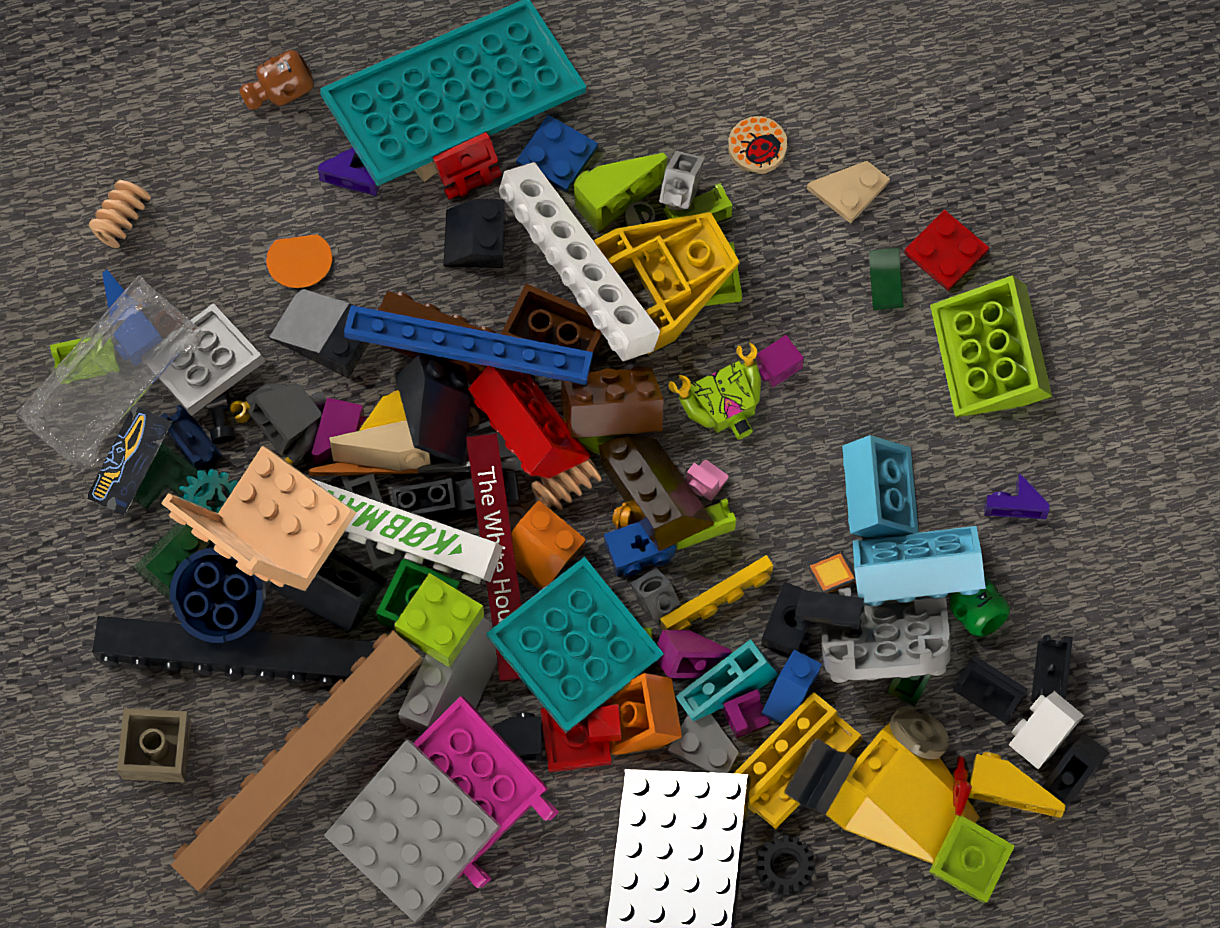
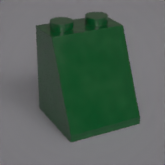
M180 523L175 524L133 567V570L169 601L171 580L178 566L193 553L205 548L214 547L211 540L204 542L191 533L193 528L187 524L185 526Z

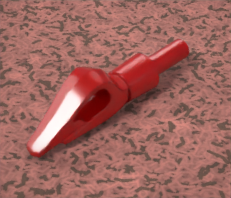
M962 756L957 758V769L954 771L953 806H955V814L957 816L962 815L972 789V785L967 782L968 772L965 770V758Z

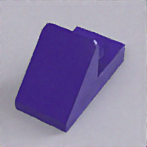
M353 147L319 164L317 169L319 180L325 183L377 196L380 185L377 186L365 167L355 168L359 156Z
M1019 474L1016 481V496H1011L1007 492H994L992 495H987L984 505V516L1046 519L1050 504Z

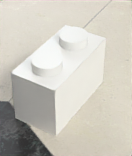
M1055 691L1046 698L1041 695L1031 706L1030 710L1034 713L1028 721L1023 718L1011 732L1015 737L1009 746L1037 769L1048 762L1084 716Z

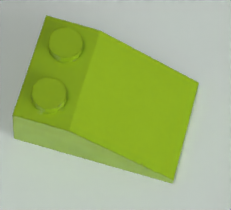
M664 153L601 165L590 172L588 170L583 172L574 183L575 208L598 233L625 213L629 205L641 201L663 184L667 167V156Z

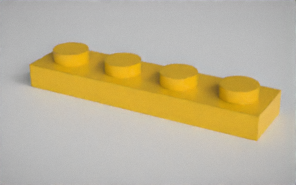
M765 555L660 618L661 629L688 630L692 626V621L699 617L702 620L711 617L718 611L717 606L726 601L729 604L736 602L744 595L743 591L752 585L755 588L761 587L771 579L769 575L773 571L772 562Z

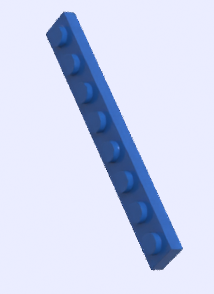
M353 305L350 307L344 329V338L583 385H587L593 359V352Z

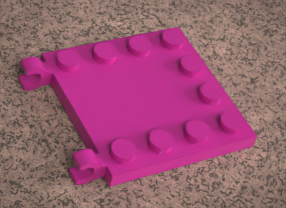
M460 696L414 742L423 753L501 825L500 829L457 877L460 878L465 874L475 887L483 888L491 880V877L475 862L531 807L545 821H551L559 813L556 807L543 797L549 788L464 696Z

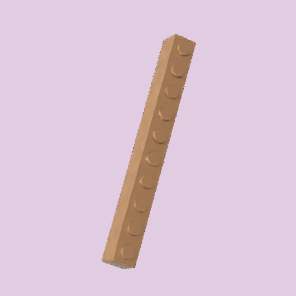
M394 631L389 636L384 633L377 639L372 646L375 650L367 659L364 656L361 657L350 669L353 672L345 682L342 679L339 680L330 689L328 694L331 697L323 705L317 703L308 712L306 717L309 720L301 728L296 726L284 738L287 743L279 751L274 749L262 761L264 767L256 775L251 773L240 784L242 790L234 799L229 796L218 807L217 810L220 812L212 822L206 820L196 830L195 834L198 837L190 845L187 843L183 844L174 853L173 858L175 861L171 866L198 892L203 893L423 662L421 656Z

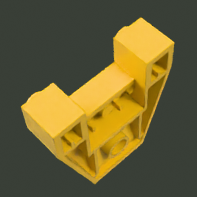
M711 212L617 228L593 240L617 274L633 266L655 306L645 310L660 330L654 351L674 342L740 264Z

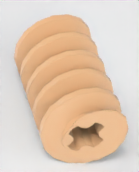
M119 180L114 184L115 190L108 193L109 200L103 201L102 209L97 210L95 214L96 219H92L89 222V227L94 235L112 248L120 247L115 237L120 239L126 238V234L121 228L132 229V224L127 219L138 220L139 216L134 211V208L141 211L145 209L140 199L150 201L151 199L149 193L144 189L123 180Z
M589 458L587 461L551 478L541 477L542 484L534 481L532 483V490L537 499L550 510V507L554 506L561 511L563 509L560 502L562 498L568 503H572L570 492L573 491L578 496H581V484L591 489L592 485L589 478L593 477L598 482L602 481L596 466Z

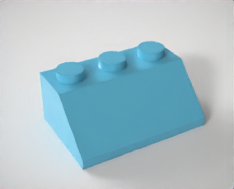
M871 435L843 445V465L850 533L865 538L919 533L911 447Z

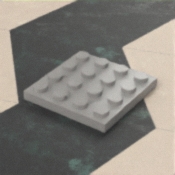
M406 740L324 836L410 919L418 922L500 829L501 825L411 740Z

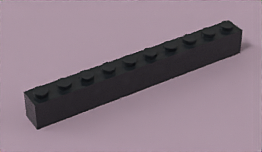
M98 616L92 653L96 660H100V664L112 667L118 666L119 662L131 663V667L143 670L149 669L150 665L162 666L164 671L174 673L181 672V668L193 669L195 674L206 676L212 675V671L225 672L224 675L230 678H243V674L256 675L255 678L261 681H274V678L278 677L287 678V682L292 684H305L306 680L318 681V685L323 687H333L339 680L342 679L345 682L353 672L350 669L361 657L364 656L367 659L375 650L372 647L375 642L250 630L237 639L225 641L224 643H211L189 634L178 623ZM409 676L393 693H399L400 689L407 690Z

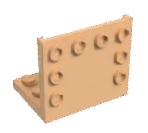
M264 446L260 448L219 513L170 493L167 494L161 503L171 511L169 516L173 520L184 526L187 524L192 527L191 533L204 542L211 540L216 544L213 549L227 559H230L231 556L238 561L236 567L250 576L254 574L266 582L270 580L279 587L287 584L302 591H306L357 513Z

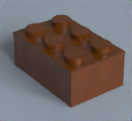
M525 284L501 332L502 335L593 352L591 368L606 340L602 332L594 326L591 317L584 308L529 284Z
M637 366L632 369H604L602 371L589 372L587 385L561 380V408L571 438L663 431L664 399L652 367Z

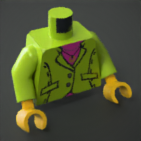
M750 342L751 352L749 355L743 356L741 346H738L736 349L737 355L744 360L743 364L737 361L691 384L686 376L679 375V378L682 380V387L680 389H677L676 384L672 381L668 385L672 392L680 395L678 399L689 419L706 428L713 427L717 433L731 427L738 440L749 436L753 432L747 418L755 414L756 405L760 402L761 377L757 362L753 360L757 355V349Z

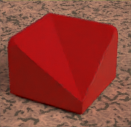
M619 704L597 708L587 716L589 743L621 740Z

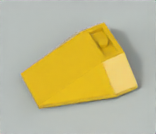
M889 723L857 758L826 815L848 832L933 864L956 817L955 806H953L954 778L941 758L926 759L919 757L904 747L893 735ZM967 800L962 816L976 823L980 817L969 800Z

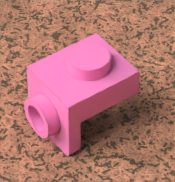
M704 460L700 465L694 462L687 471L686 482L691 490L710 501L713 500L728 481V475L707 460Z

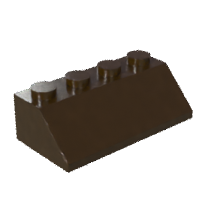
M622 434L598 445L603 470L658 551L666 549L714 525L712 518L657 439L635 434Z

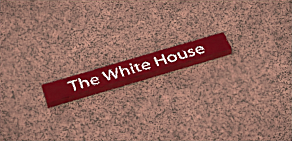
M497 433L466 437L480 537L503 546L491 582L486 581L492 627H495L521 606ZM496 649L500 682L520 680L521 678Z

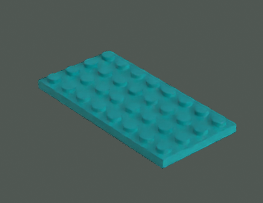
M521 0L320 88V95L373 181L379 186L433 162L432 157L485 132L489 136L582 95L586 93L587 86L530 0Z

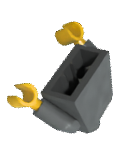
M266 383L246 397L247 401L244 403L242 401H234L231 404L230 411L232 413L243 409L242 413L235 417L238 423L248 421L251 415L281 456L287 455L284 460L293 465L294 462H300L315 442L322 417L321 410L325 407L326 397L320 391L308 396L302 386L297 383L288 386L286 384Z

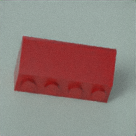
M487 366L468 388L475 398V405L487 414L491 427L506 440L505 446L512 453L516 454L522 462L520 464L521 468L530 476L536 475L551 478L587 461L591 457L578 438L570 437L566 422L530 374Z

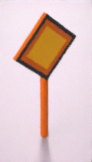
M842 550L806 564L816 586L822 593H830L850 584H856L855 573Z

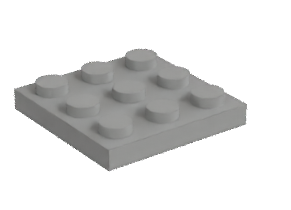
M214 303L141 356L143 363L191 416L265 362L260 352Z

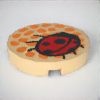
M763 116L749 117L741 120L732 129L728 138L729 155L733 163L741 170L765 174L776 169L783 162L787 151V136L783 128L774 120Z

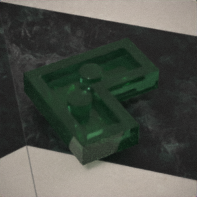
M161 443L133 500L147 510L166 487L179 497H184L185 493L179 489L180 486L188 487L190 485L187 481L188 476L198 479L197 471L199 470L165 444ZM202 486L196 490L194 496L202 490Z

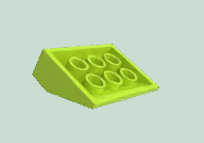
M1012 275L930 305L955 417L1022 407L1052 397L1026 284Z

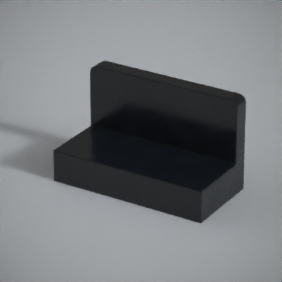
M814 739L785 788L784 793L812 812L826 815L857 759L846 752L836 751L820 739Z

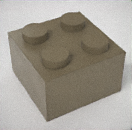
M123 709L117 771L122 780L186 783L192 724L187 711Z

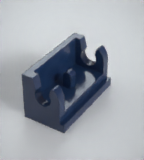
M177 405V412L171 417L167 413L160 416L172 421L166 434L196 472L204 470L221 458L222 454L196 420L182 405Z

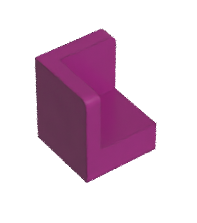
M758 689L723 704V713L735 739L769 725V719L762 715L763 707L760 702L761 695Z

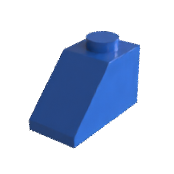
M793 650L773 687L762 715L782 725L808 697L819 677L822 664Z

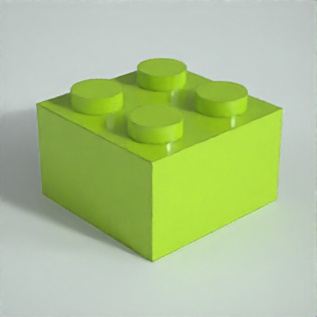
M429 573L395 623L396 634L450 668L483 619V605Z

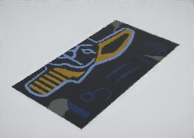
M133 405L88 493L87 499L125 516L172 421Z

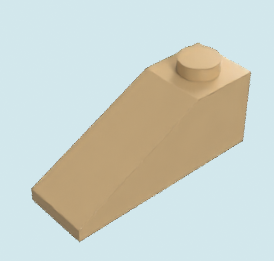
M407 420L329 438L333 460L337 462L397 471L417 469L431 464L428 452L414 448Z

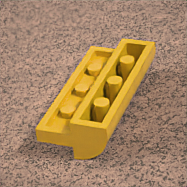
M815 692L733 773L748 774L751 777L748 809L754 814L757 813L775 829L800 805V803L787 796L784 790L812 741L820 739L836 751L850 754L863 740L862 735L840 718L837 710Z

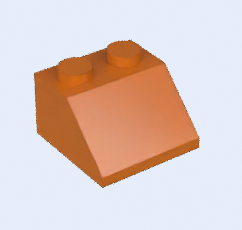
M538 500L511 532L516 571L541 591L557 579L584 549L586 539Z
M644 673L632 679L619 692L603 703L604 707L619 704L621 740L609 741L611 754L613 755L657 749L682 738L672 678Z

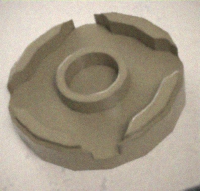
M902 706L896 710L891 717L890 728L893 735L904 747L917 756L926 759H939L946 752L950 744L947 743L949 736L946 729L934 716L925 711L922 714L915 712L917 708L913 706Z

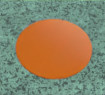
M318 234L278 239L273 242L268 250L266 264L270 275L278 283L291 288H305L316 284L326 276L332 264V251L329 244Z

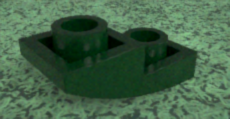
M899 248L870 250L869 262L873 311L904 308Z

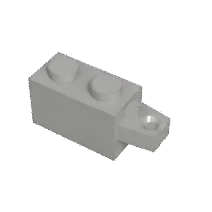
M675 151L665 170L659 202L666 204L668 208L673 210L689 209L699 188L705 158Z

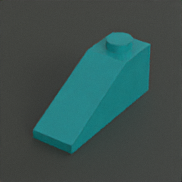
M750 639L675 697L694 722L722 709L723 704L761 689L779 674L763 651Z

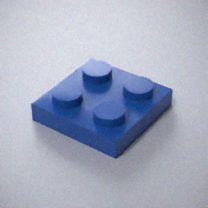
M547 115L517 158L516 165L523 166L535 162L551 185L567 193L598 149V143L552 116Z

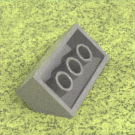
M483 617L450 668L426 654L398 713L401 724L424 733L460 696H464L475 709L477 708L497 664L496 648L486 636V633L493 628L492 622Z

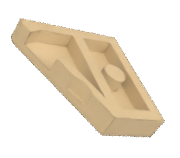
M864 161L811 181L807 185V190L851 224L886 187L890 178L868 161Z

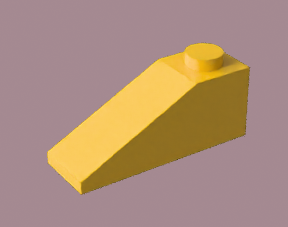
M984 752L982 755L976 754L970 778L972 789L968 798L1049 816L1062 817L1065 804L1012 763L1001 759V756L995 753Z

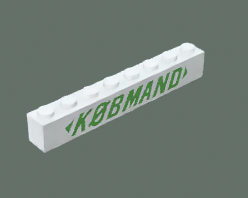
M311 479L357 512L345 532L349 533L348 539L365 544L367 539L377 542V549L390 554H394L395 549L406 552L405 559L422 564L423 560L426 559L434 562V569L447 574H451L452 569L463 572L462 579L476 584H480L481 579L491 582L503 546L498 543Z

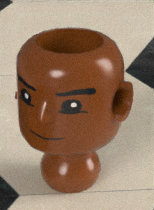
M288 50L275 57H270V60L258 65L256 73L259 80L254 83L248 82L243 84L239 92L245 104L251 110L260 108L263 102L268 99L274 105L283 106L310 92L314 87V79L300 53L295 50Z

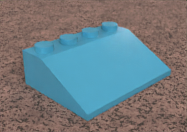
M977 526L853 541L858 597L864 598V603L867 606L882 605L886 600L897 599L898 602H911L916 597L928 595L929 598L938 599L946 597L948 593L953 592L972 595L978 593L979 589H986Z

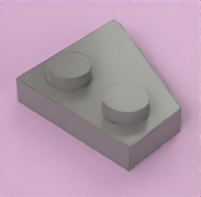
M711 714L694 722L687 715L681 726L682 738L672 742L668 753L706 773H729L739 755L736 747Z

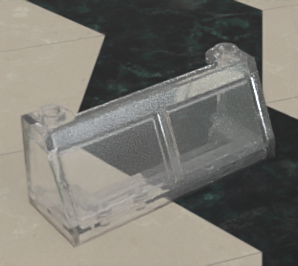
M138 275L18 410L17 414L26 427L78 470L83 472L86 468L94 466L99 460V444L180 353L185 354L188 351L193 353L198 349L205 333L145 279Z

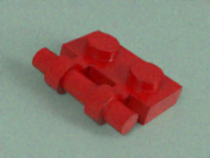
M486 132L432 157L442 184L444 186L451 183L454 184L444 189L448 200L457 196L462 198L469 194L468 191L481 185L486 187L492 184L494 179L502 176L498 165L488 169V166L497 163L498 159L491 139ZM475 172L478 173V174H476V175H474V176H472V177H470V178L464 180V177H466V176H468V175H471V174H473V173H475Z

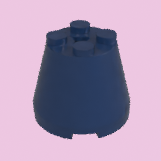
M209 547L193 553L178 566L171 580L169 596L175 613L181 621L180 625L189 634L206 642L224 643L225 641L241 637L258 622L265 606L266 582L256 575L250 576L236 567L238 561L232 556L230 559H227L213 549L214 547Z

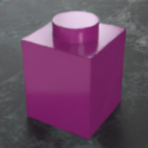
M787 335L757 353L756 362L761 380L763 382L768 380L771 386L775 387L803 368L804 357Z

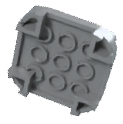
M839 589V595L851 596V589ZM929 595L920 596L911 602H898L897 599L886 600L884 604L878 606H867L864 603L865 621L859 638L852 637L854 629L851 626L821 622L823 664L826 671L830 673L831 680L837 683L846 682L847 680H877L890 677L908 678L925 674L938 676L946 672V665L950 662L951 642L946 597L932 599L929 598Z

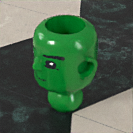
M985 575L986 589H979L978 593L972 595L953 592L949 598V606L954 616L970 634L976 637L987 636L998 630L1006 622L1010 614V606L1007 599Z

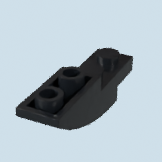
M516 472L503 473L507 506L521 504ZM452 478L391 489L393 507L429 520L477 515L472 479L454 482Z

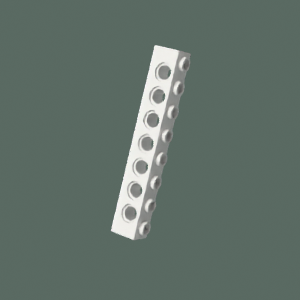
M533 162L504 171L499 187L501 198L505 199V202L515 213L518 222L523 224L530 234L532 241L545 254L548 263L556 269L564 285L568 286L575 295L578 304L586 310L594 326L608 340L611 349L616 351L622 361L653 352L660 330L536 163Z

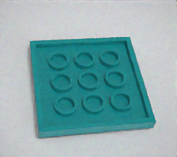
M585 557L486 633L487 638L565 734L664 655Z

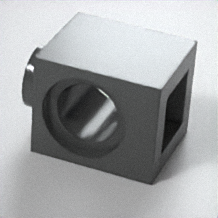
M657 568L630 583L639 605L654 622H657L660 618L681 606L671 582Z

